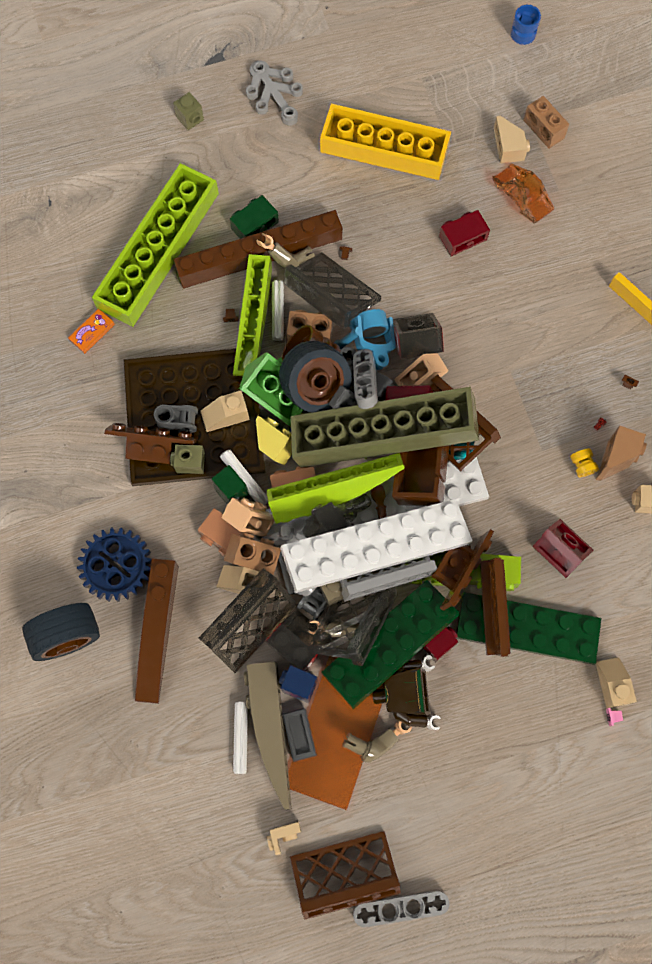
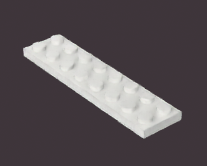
M453 499L281 545L280 549L294 591L298 593L469 545L473 540L457 500Z

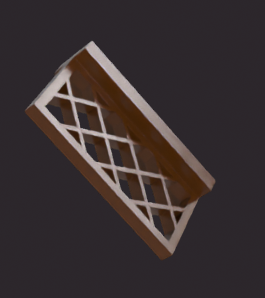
M438 374L431 380L433 384L430 387L433 392L453 389ZM478 411L479 435L485 440L479 445L471 446V442H467V446H455V444L449 446L451 454L448 453V461L460 472L492 442L495 444L501 439L497 428ZM455 451H466V457L458 463L454 459Z
M493 558L484 560L480 564L486 655L508 657L511 651L504 559Z
M385 831L290 856L304 920L401 893ZM382 839L383 849L379 856L368 850L372 841ZM350 847L361 850L355 862L344 856ZM328 853L337 857L331 869L320 863L323 856ZM365 853L376 859L370 871L359 865ZM384 854H386L387 860L382 858ZM307 859L313 863V866L309 873L305 875L298 870L297 862ZM341 860L352 865L346 878L335 872ZM379 862L389 867L390 876L381 878L374 874ZM317 866L329 872L322 884L311 878ZM356 868L367 874L366 879L361 884H356L350 880ZM332 875L344 881L339 890L332 891L325 887ZM300 877L304 878V881H303L302 884H301ZM309 881L319 887V890L315 896L305 899L303 890Z

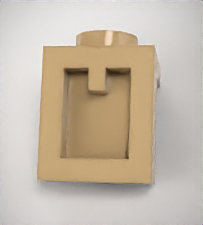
M299 821L270 830L271 835L267 836L270 851L275 850L276 855L281 854L279 838H282L283 842L297 838L296 833L301 832Z

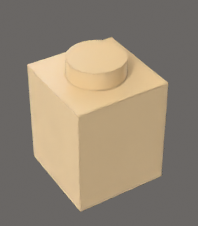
M640 485L633 492L632 505H635L636 513L652 514V485Z

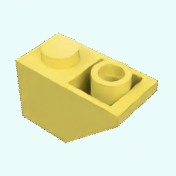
M258 416L256 418L259 450L274 461L285 465L292 455L291 432L285 428L279 429L277 427L279 423L269 416L267 419Z

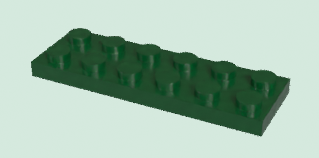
M426 580L321 673L350 707L354 709L460 615L459 611L452 606L444 611L441 610L440 607L445 597Z
M463 593L456 633L458 637L456 639L485 644L482 595ZM507 600L510 649L591 665L596 664L602 618Z

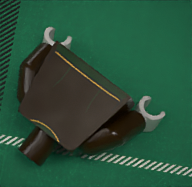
M428 655L422 660L407 661L384 682L385 689H377L373 692L374 704L386 703L387 712L393 713L396 720L408 726L422 728L427 726L431 730L440 729V727L432 725L433 719H441L439 716L432 715L427 717L430 715L426 672L431 671L435 666H427L426 660H431L433 657Z

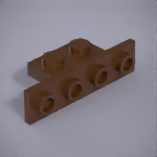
M113 423L105 429L104 433L127 437L125 459L164 464L171 463L173 443L194 445L198 441V436L192 435V432L189 431L170 433V430L165 428H158L154 431L148 430L146 426L129 428L123 423Z
M490 529L482 535L473 550L465 545L447 550L437 565V570L431 575L435 580L450 589L440 607L441 610L444 611L450 606L455 607L460 601L462 595L459 593L461 589L466 588L470 583L472 570H476L482 562L481 554L485 553L492 544L490 539L494 533L493 530Z

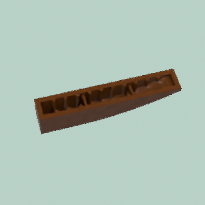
M152 558L140 641L135 694L136 702L159 704L179 569L178 564L174 560Z

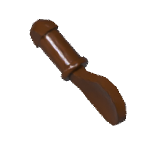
M380 484L371 489L370 493L372 500L377 504L375 509L377 510L378 519L387 517V506L384 505L385 490Z

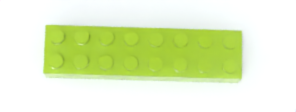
M180 163L91 297L97 309L134 327L172 268L174 259L179 257L217 198L219 192L216 180Z

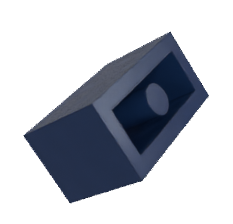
M290 666L288 671L284 670L279 680L284 694L306 703L310 702L318 682L317 676Z

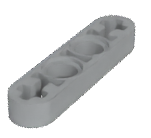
M362 349L353 356L354 391L358 407L369 409L378 402L376 368L372 351Z
M429 891L375 900L357 905L353 911V917L357 925L371 927L445 914L448 910L449 899L441 891ZM439 895V898L445 901L441 905L440 910H437L435 906H427L429 912L424 913L425 904L422 897H427V902L435 901V896ZM416 899L419 901L420 910L418 913L410 914L407 911L406 905L409 900ZM387 903L393 904L396 908V913L392 918H386L382 915V908ZM373 905H378L380 920L375 921V915L369 916L367 922H363L362 918L357 917V914L361 913V908H366L367 912L375 911Z

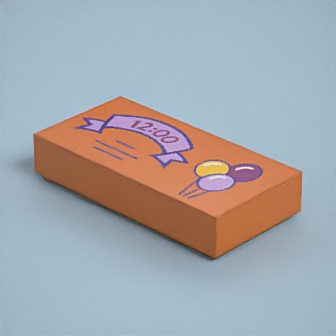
M98 309L68 339L85 354L115 323Z

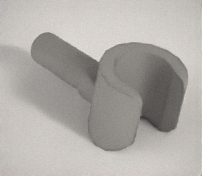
M289 524L281 525L280 532L263 536L262 538L289 541L293 538L294 528H291Z

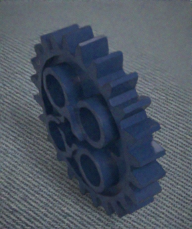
M112 527L110 534L101 530L102 537L99 538L93 534L95 541L92 543L87 540L86 543L89 548H81L85 556L78 557V560L83 565L78 566L77 569L84 573L80 574L79 578L86 580L83 586L85 588L91 587L89 593L93 595L97 592V598L100 600L104 595L108 602L111 601L112 596H114L117 602H120L121 595L128 600L129 592L137 595L135 588H145L141 583L142 580L149 581L148 576L145 574L151 570L147 566V564L152 563V559L147 557L151 554V551L144 549L147 546L146 542H140L141 537L139 535L133 537L131 530L126 535L123 528H120L118 533H116ZM112 545H119V550L116 553H109ZM100 552H104L114 562L129 572L131 576L129 578L126 577L105 558L100 556ZM129 559H137L133 567H126ZM104 562L103 569L94 571L96 563ZM121 576V582L118 585H111L113 577Z

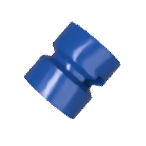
M526 4L516 10L511 29V37L516 43L526 45L533 42L536 38L541 19V13L537 7Z

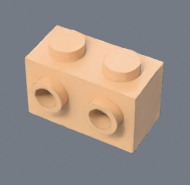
M244 497L242 500L232 498L221 517L240 532L261 537L267 535L274 523L273 515L266 511L267 507L258 501L253 503Z

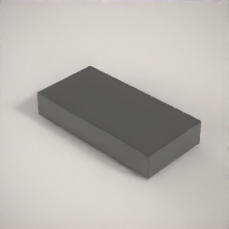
M306 708L282 714L293 762L317 756Z

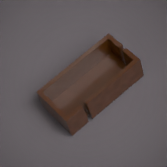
M449 445L400 453L404 469L394 475L392 497L398 505L430 506L444 502L445 486L443 483H446Z

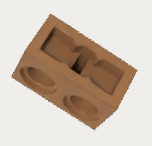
M544 96L527 106L523 121L548 149L565 138L569 123Z
M304 310L289 312L287 342L298 330L294 327L297 324L311 325L315 329L323 326L326 329L319 332L322 333L323 337L331 340L333 315H328L325 312L307 313Z
M241 532L240 536L231 534L224 561L274 575L281 551L279 547L273 546L274 541L261 538L260 542L253 540L254 535ZM245 544V552L241 554V547ZM265 550V557L261 560V554Z

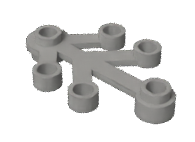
M264 61L252 63L250 74L253 79L251 85L246 88L247 98L250 100L256 99L260 82L262 81L265 85L261 100L256 103L257 113L264 115L268 112V103L272 95L282 110V122L288 126L296 124L298 121L297 110L287 104L280 92L300 97L303 94L302 84L296 82L288 85L272 81L270 78H280L284 82H290L293 79L292 69H273Z

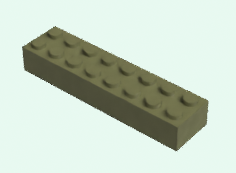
M464 387L380 401L369 409H361L358 405L291 416L292 458L302 468L479 441L475 396L471 387Z

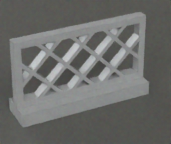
M426 556L422 557V561L406 562L408 565L405 566V563H401L398 568L390 566L380 569L378 574L365 573L358 575L357 579L351 582H347L346 579L341 580L344 601H349L431 576L437 570L435 561H431L430 557Z

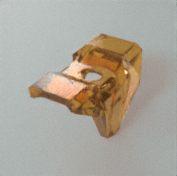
M511 163L505 170L492 177L497 189H503L513 201H516L515 204L520 208V213L534 224L555 209L542 181L533 171ZM525 188H527V189L529 190V195H528V196L526 195V189H525Z

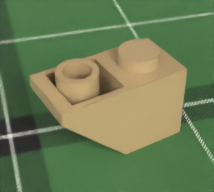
M224 565L216 587L261 601L267 582L266 573L246 567Z

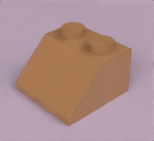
M619 425L608 440L596 480L606 479L628 469L633 462L636 463L639 456H643L647 446V443L644 442L646 434Z

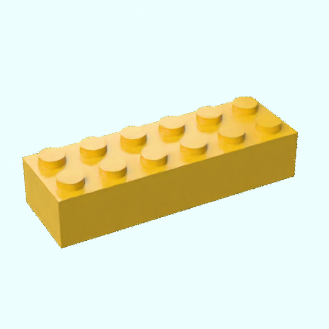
M331 104L320 137V152L439 180L449 147L451 131Z

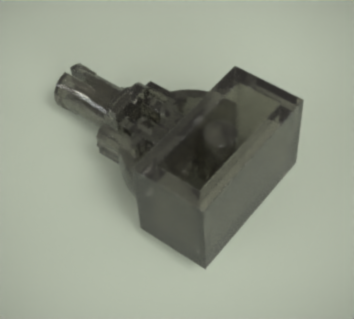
M363 494L353 501H347L336 507L332 502L325 506L322 504L316 506L311 511L312 515L306 519V525L302 533L306 538L344 529L347 526L346 522L348 520L350 522L354 521L359 512L370 507L372 504L370 497L367 494Z

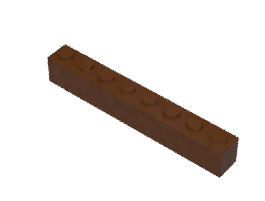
M332 210L175 258L174 263L182 288L185 289L246 270L249 254L270 256L268 253L269 248L267 249L257 244V240L262 243L266 241V237L262 233L271 236L273 244L277 242L289 253L296 254L307 246L314 249L342 240L343 227L336 210Z

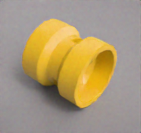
M591 448L577 451L570 456L572 463L576 464V473L579 478L599 471L598 464L593 460L594 454Z

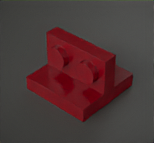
M561 519L551 525L532 546L565 578L594 551Z

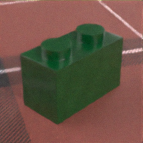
M263 195L257 199H252L246 207L234 212L231 218H229L231 229L240 239L267 231L279 223L278 211Z
M230 465L211 479L216 492L226 504L232 498L242 500L243 497L250 498L247 485Z

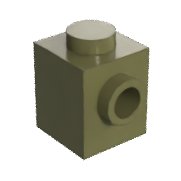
M190 92L173 102L177 119L188 131L204 121L202 105Z
M175 445V452H171V466H174L176 472L204 474L205 451L203 446Z

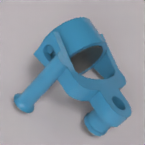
M380 309L364 311L348 322L351 332L334 343L341 350L354 340L357 350L369 349L372 351L376 371L381 370L389 363L388 353L396 348L393 317L387 319L385 311ZM384 335L386 344H372L364 339Z

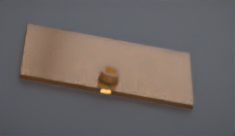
M329 655L325 668L337 657ZM322 675L308 714L317 756L296 762L292 760L288 771L290 790L347 810L363 761L359 754L342 747L344 739L347 740L346 735L348 733L365 742L370 741L382 704H374L373 692L356 708L352 709ZM384 683L377 689H385Z

